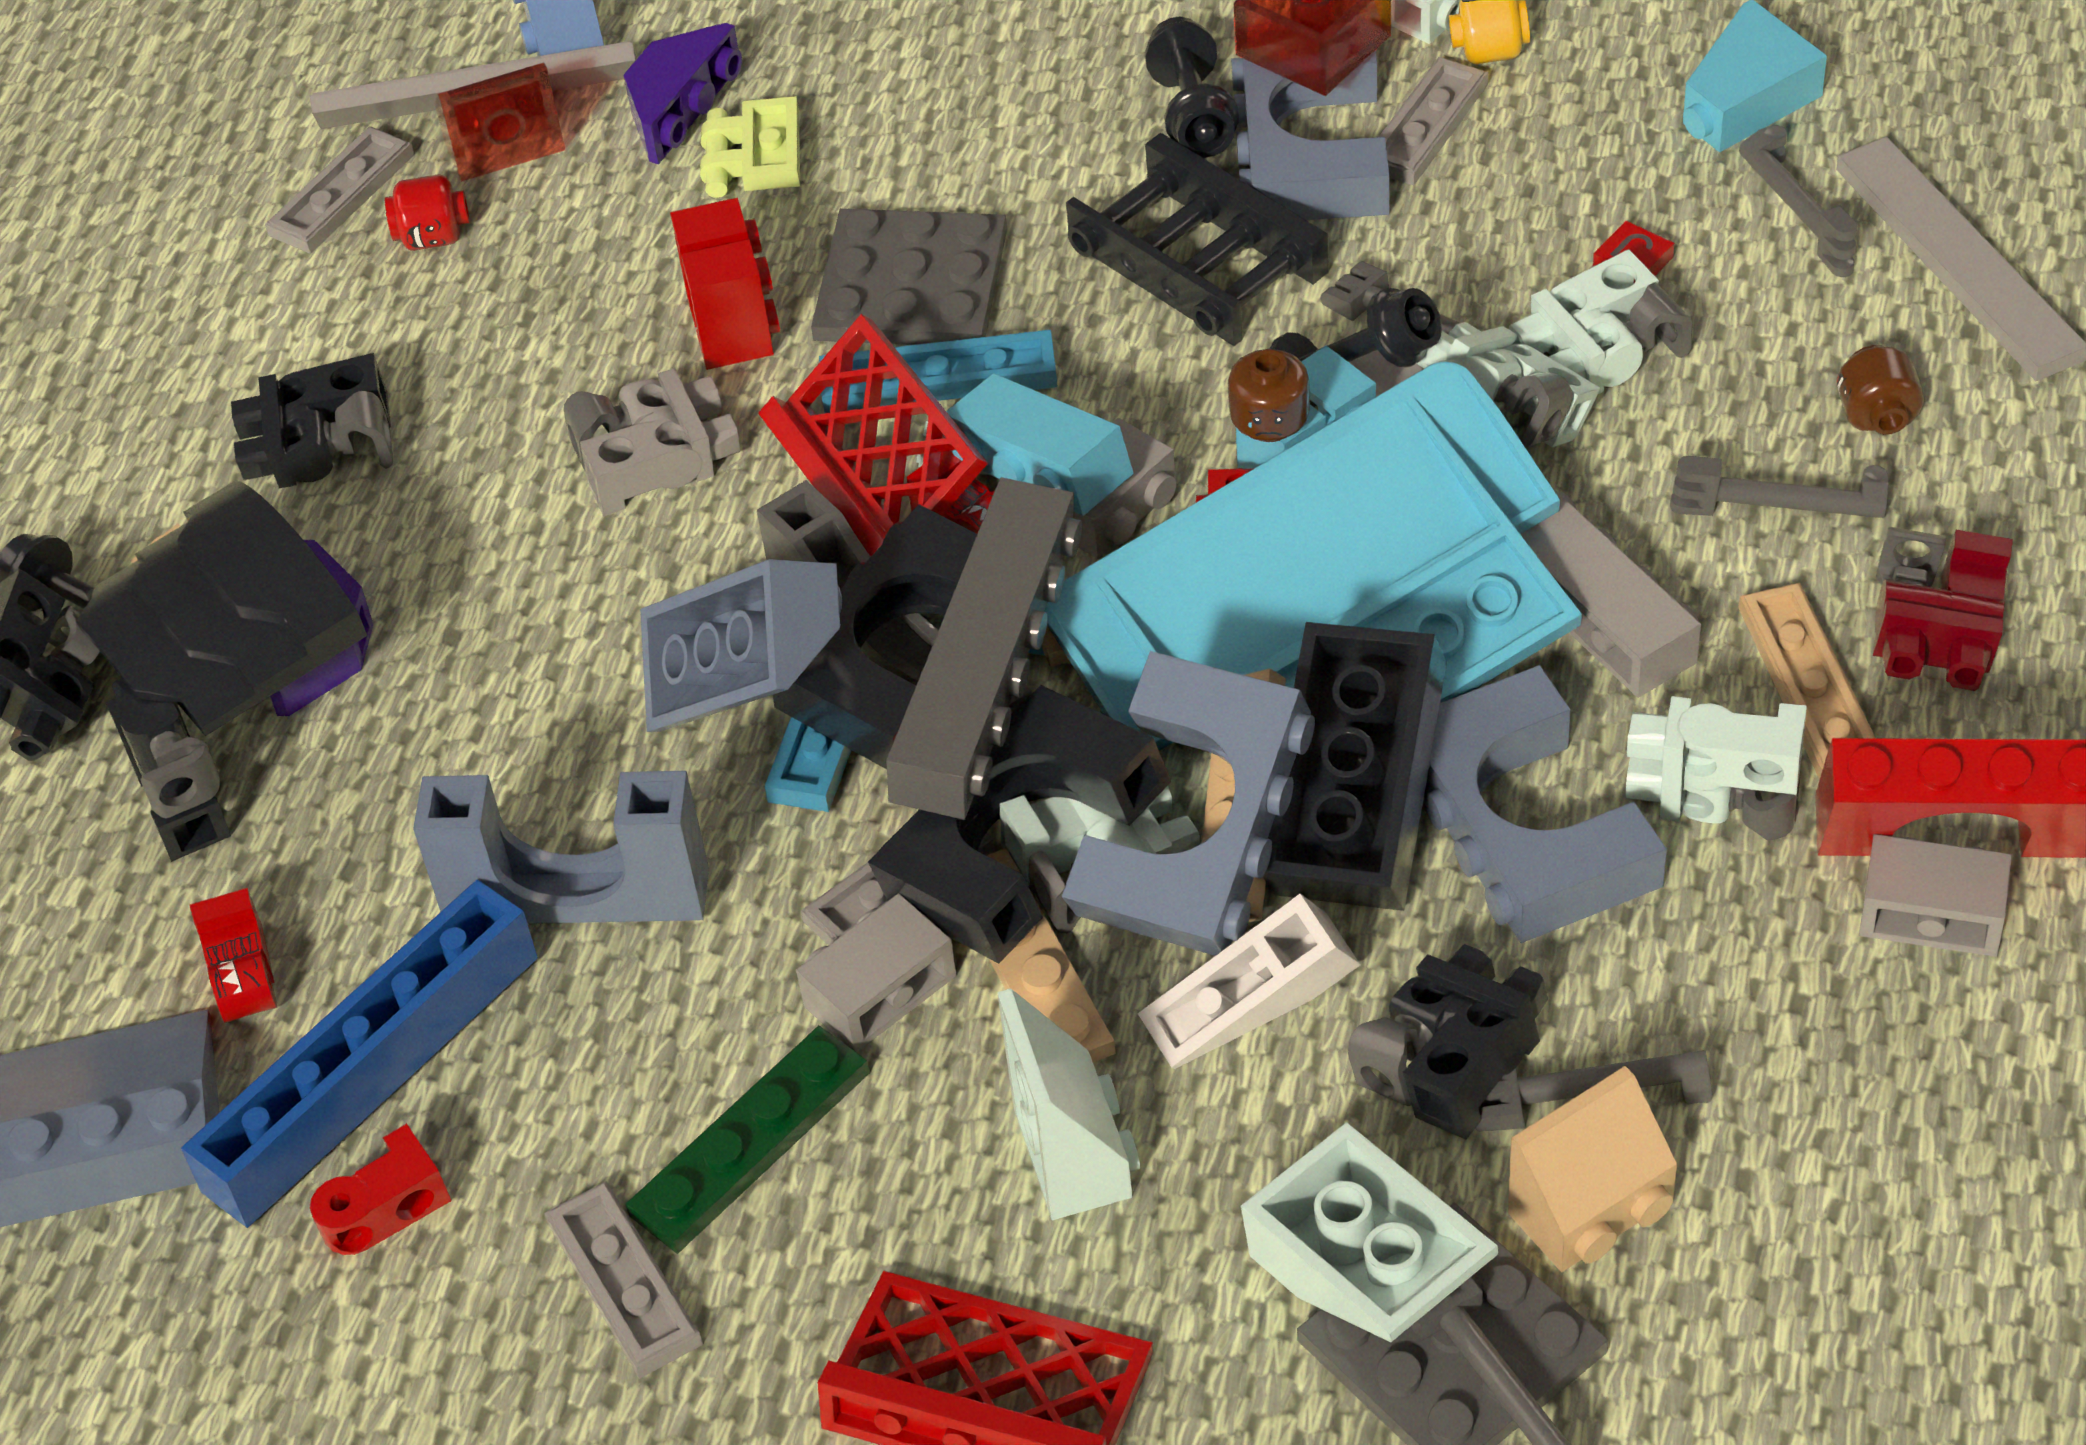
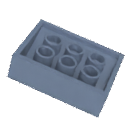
M208 1009L0 1055V1227L197 1183L181 1147L220 1112L211 1015Z

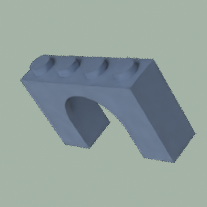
M1373 26L1241 35L1242 57L1231 58L1233 91H1244V94L1234 95L1239 114V122L1236 128H1247V131L1236 132L1238 166L1249 165V169H1239V180L1305 220L1389 215V168L1385 137L1326 141L1310 140L1295 136L1278 125L1289 115L1310 107L1377 102V57Z
M1150 651L1128 710L1129 714L1140 731L1146 735L1202 749L1225 760L1234 772L1235 793L1232 807L1224 823L1209 839L1190 850L1180 853L1154 854L1084 835L1062 898L1078 917L1216 956L1230 946L1232 940L1238 941L1246 931L1251 910L1250 903L1246 899L1254 877L1262 878L1269 865L1272 841L1267 838L1275 815L1283 816L1288 809L1294 784L1293 778L1289 777L1297 753L1303 755L1309 748L1314 732L1315 719L1314 716L1310 715L1311 711L1299 689Z
M1540 665L1440 703L1424 793L1426 811L1432 824L1437 830L1447 828L1455 841L1454 850L1461 869L1468 877L1478 876L1485 887V899L1493 919L1500 926L1508 923L1520 943L1662 888L1664 885L1667 848L1635 802L1578 824L1555 830H1535L1514 825L1499 817L1484 802L1481 794L1497 777L1568 748L1570 708Z
M687 771L620 772L613 823L618 843L606 850L582 855H566L544 851L521 841L513 835L501 819L488 775L422 776L413 830L440 912L478 879L522 909L528 924L704 920L709 865Z

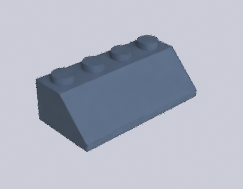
M768 559L641 608L647 732H661L788 690L840 628L839 615L842 609V594L837 585L836 564Z

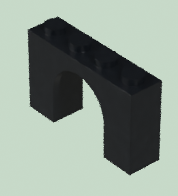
M920 504L903 522L895 523L887 532L882 545L867 562H861L853 568L845 586L841 589L842 609L839 615V630L788 690L773 694L774 708L887 769L886 760L916 685L871 661L861 651V648L874 630L894 618L914 613H932L945 616L977 534Z
M1040 685L1011 714L1010 727L1004 745L1002 747L993 745L989 757H992L993 765L987 791L984 796L974 795L965 820L918 810L868 861L887 901L899 893L944 934L998 964L1043 918L1023 874L978 852L983 837L991 826L1000 819V803L1023 795L1028 802L1051 797L1069 798L1130 826L1171 783L1153 737L1043 685Z

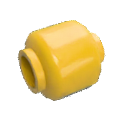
M1460 0L1459 14L1448 16L1452 48L1463 47L1465 57L1472 64L1517 58L1521 52L1522 44L1530 43L1529 21L1525 0Z

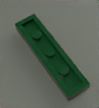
M818 1025L626 1203L629 1217L678 1254L870 1074L868 1061Z

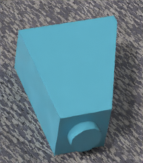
M1749 0L1743 3L1686 82L1683 124L1694 138L1705 140L1718 152H1721L1751 136L1758 130L1771 125L1820 98L1823 95L1827 55L1757 2Z

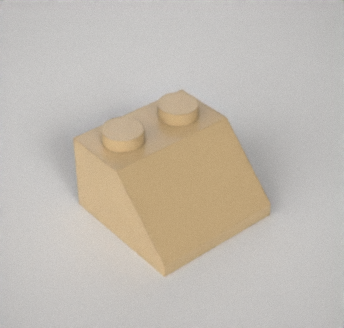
M1626 1066L1511 1138L1508 1214L1561 1273L1580 1260L1587 1264L1599 1260L1613 1247L1617 1236L1637 1223L1642 1227L1654 1224L1668 1212L1673 1203L1677 1162L1635 1075Z

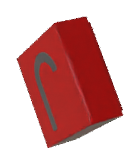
M1625 221L1593 253V267L1629 249L1656 276L1674 257L1675 243L1631 222Z

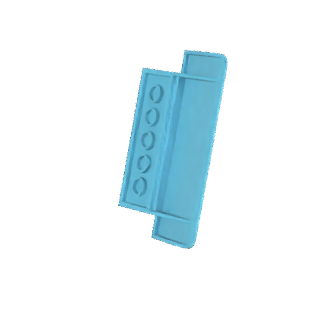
M1439 362L1426 367L1064 580L1058 602H1048L1044 611L1048 615L1047 626L1102 713L1138 731L1140 729L1128 710L1150 651L1241 675L1270 668L1286 678L1285 686L1294 688L1306 622L1435 634L1447 661L1440 701L1442 703L1477 689L1581 626L1582 613L1520 535L1559 512V497L1497 405L1469 370L1453 362ZM1150 736L1154 738L1159 751L1173 743L1172 741Z

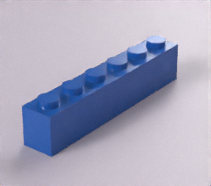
M476 879L181 1147L201 1193L246 1228L252 1225L538 959L524 911Z

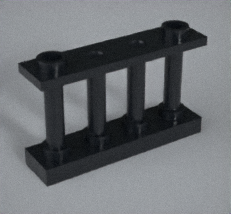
M1159 133L1145 144L1147 178L1101 213L1075 197L1066 202L1068 239L1080 255L1096 258L1192 319L1204 334L1209 336L1217 335L1233 346L1242 341L1241 307L1284 273L1296 274L1312 285L1328 274V233L1163 133ZM1160 196L1163 198L1171 197L1184 205L1142 238L1121 227V225ZM1200 222H1211L1225 231L1183 264L1162 252ZM1242 247L1247 249L1254 248L1267 256L1265 260L1225 291L1203 278Z

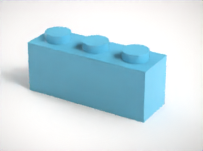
M994 373L946 411L987 461L988 464L982 470L983 472L999 479L1003 477L1074 492V512L1082 516L1134 474L1119 425ZM952 450L954 456L962 461L963 458L956 450Z

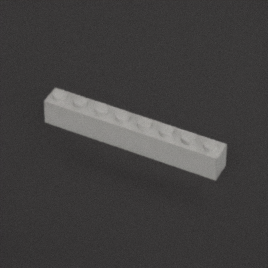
M1378 350L1349 362L1376 383V397L1424 369L1418 364L1411 367H1397L1388 362ZM1553 488L1560 499L1559 512L1520 535L1582 613L1581 626L1569 633L1639 698L1697 663L1701 623L1689 606L1684 603H1678L1658 585L1655 577L1646 567L1636 565L1624 554L1607 531L1597 529L1577 510L1573 501L1566 494L1558 493Z

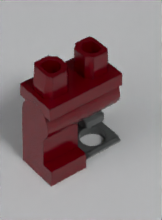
M1889 527L1876 574L1877 580L1882 586L1876 606V637L1873 646V656L1883 658L1887 676L1910 680L1920 676L1923 665L1945 668L1946 681L1953 688L1976 691L1981 685L1984 674L1990 672L2003 634L2004 593L2013 539L1956 529L1942 571L1940 589L1931 586L1935 580L1945 548L1946 536ZM1905 541H1918L1927 545L1931 551L1925 556L1910 558L1901 555L1895 547Z

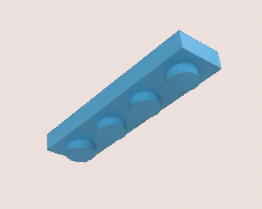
M1051 330L895 347L937 401L963 398L993 373L1032 390L1058 387ZM870 350L857 351L854 354L852 370L868 368ZM826 355L819 356V363ZM898 378L883 380L880 406L897 404ZM866 382L850 384L847 411L863 409ZM826 387L821 393L824 414L830 413L833 387Z

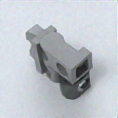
M675 368L658 373L659 381L653 379L641 380L622 387L619 392L620 403L613 407L608 397L584 391L576 392L567 398L563 411L568 436L586 472L587 482L603 517L626 509L625 499L661 487L669 489L679 488L690 483L695 478L698 482L713 477V460L740 452L737 427L730 414L704 422L700 421L723 414L718 389L711 376L682 384ZM601 424L608 432L607 434L591 438Z

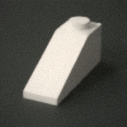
M1299 894L1137 1014L1171 1068L1176 1069L1315 999L1361 964L1327 913Z

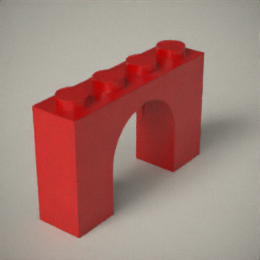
M1832 738L1815 793L1818 856H1870L1874 834L1892 837L1894 832L1905 824L1931 816L1954 813H1985L2018 820L2021 857L2086 858V739Z

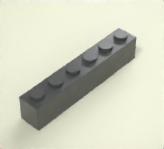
M1000 477L886 760L889 803L965 820L974 795H985L992 773L993 760L992 757H989L993 745L1002 747L1006 741L1011 721V708L1008 707L1011 697L1021 698L1024 693L1030 667L1029 659H1026L1030 648L1035 650L1041 648L1048 619L1047 612H1044L1048 602H1058L1065 578V566L1062 565L1065 556L1074 558L1080 544L1082 521L1073 519L1074 492Z

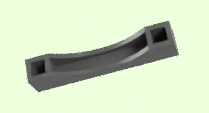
M807 480L757 509L766 560L836 564L837 585L841 590L845 586L853 568L861 562L866 563L871 557L858 540L844 515ZM919 613L903 615L882 624L874 630L864 642L861 651L874 663L917 686L939 630ZM1027 685L1021 698L1011 697L1008 705L1011 708V714L1032 694V690Z

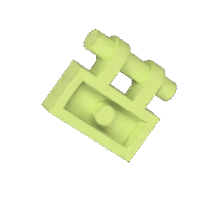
M797 96L742 101V116L728 117V113L722 108H712L707 112L706 122L701 127V145L706 150V154L700 162V177L706 183L705 191L709 196L714 198L723 197L727 193L728 183H730L733 177H742L745 191L800 187L799 108ZM742 143V149L730 150L733 144Z

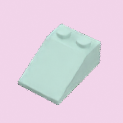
M1007 989L997 992L1013 1107L1051 1220L1132 1198L1130 1172L1139 1170L1140 1162L1130 1130L1117 1131L1113 1120V1115L1120 1114V1108L1110 1075L1098 1076L1089 1051L1014 990Z
M1347 1122L1241 1205L1249 1254L1252 1259L1297 1298L1389 1342L1395 1340L1498 1255V1246Z

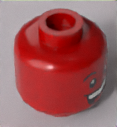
M441 174L401 180L394 186L393 196L385 197L386 217L391 238L393 241L401 240L404 247L410 251L454 244L460 236V225L470 223L464 190L454 192L448 178Z

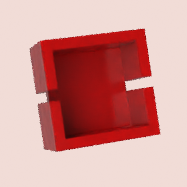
M738 197L670 212L686 295L695 328L697 327V337L706 370L774 355L770 334L779 333L780 325L773 298L764 300L763 295L770 294L769 291H773L766 257H754V254L762 252L755 218L744 220Z

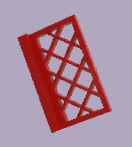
M863 314L859 315L786 402L772 396L758 412L813 487L844 515L858 540L870 556L882 545L889 529L899 522L902 497L919 495L918 505L920 504L943 516L988 464L874 321ZM868 340L871 344L868 368L852 370L854 354ZM898 378L897 404L880 406L883 380ZM866 382L863 409L847 411L850 384ZM826 387H833L830 413L816 415L810 405ZM927 413L926 441L909 443L912 415ZM895 418L892 445L875 447L878 420ZM861 422L858 449L844 451L842 446L845 424ZM956 450L963 460L947 479L938 480L941 452ZM924 454L921 482L904 484L907 456ZM890 458L887 486L872 487L870 483L873 460Z
M883 1271L838 1361L828 1360L817 1382L821 1429L879 1445H1116L1153 1354V1342ZM894 1297L920 1304L925 1316L892 1328L885 1316V1312L891 1298ZM969 1318L987 1322L993 1334L959 1346L949 1327ZM936 1332L946 1352L913 1364L902 1345ZM1037 1336L1055 1341L1060 1353L1031 1364H1027L1017 1345ZM890 1350L900 1369L881 1375L859 1369L858 1366L861 1360ZM1004 1351L1014 1370L981 1382L970 1363ZM1105 1354L1129 1360L1125 1373L1096 1383L1085 1363ZM957 1368L968 1388L950 1394L928 1388L923 1381ZM1071 1369L1083 1389L1050 1401L1038 1381ZM1025 1387L1037 1407L1019 1413L995 1406L992 1399ZM1114 1398L1110 1405L1108 1400ZM1094 1406L1103 1420L1099 1434L1064 1425L1061 1418Z

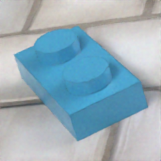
M791 717L764 786L768 803L829 812L852 750Z

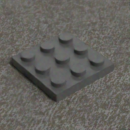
M840 208L811 324L813 341L837 342L860 314L872 319L891 344L919 345L986 337L1007 233L1006 215Z
M1454 1202L1450 1207L1498 1246V1255L1471 1276L1482 1290V1307L1469 1315L1542 1408L1607 1353L1608 1339ZM1322 1309L1297 1328V1341L1406 1445H1498L1518 1428L1514 1420L1443 1329L1421 1341L1411 1327H1409L1395 1340L1389 1342Z

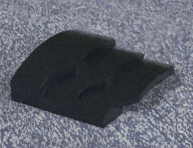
M237 480L183 511L188 521L186 524L135 553L137 561L85 591L89 603L77 620L80 630L105 656L138 699L155 702H177L205 736L367 636L358 611L307 543L268 501L254 489Z

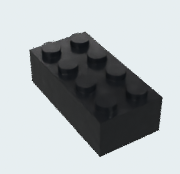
M1313 622L1305 623L1294 688L1301 691L1311 711L1310 715L1314 716L1315 726L1308 750L1303 755L1297 753L1289 777L1293 778L1294 784L1288 809L1283 816L1275 815L1267 838L1272 841V853L1263 878L1275 896L1295 898L1301 894L1308 900L1404 911L1447 661L1435 634Z

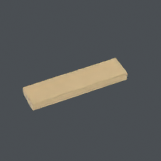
M1796 583L1742 595L1739 598L1738 608L1784 704L1807 706L1803 746L1820 780L1832 738L1876 737L1801 584Z

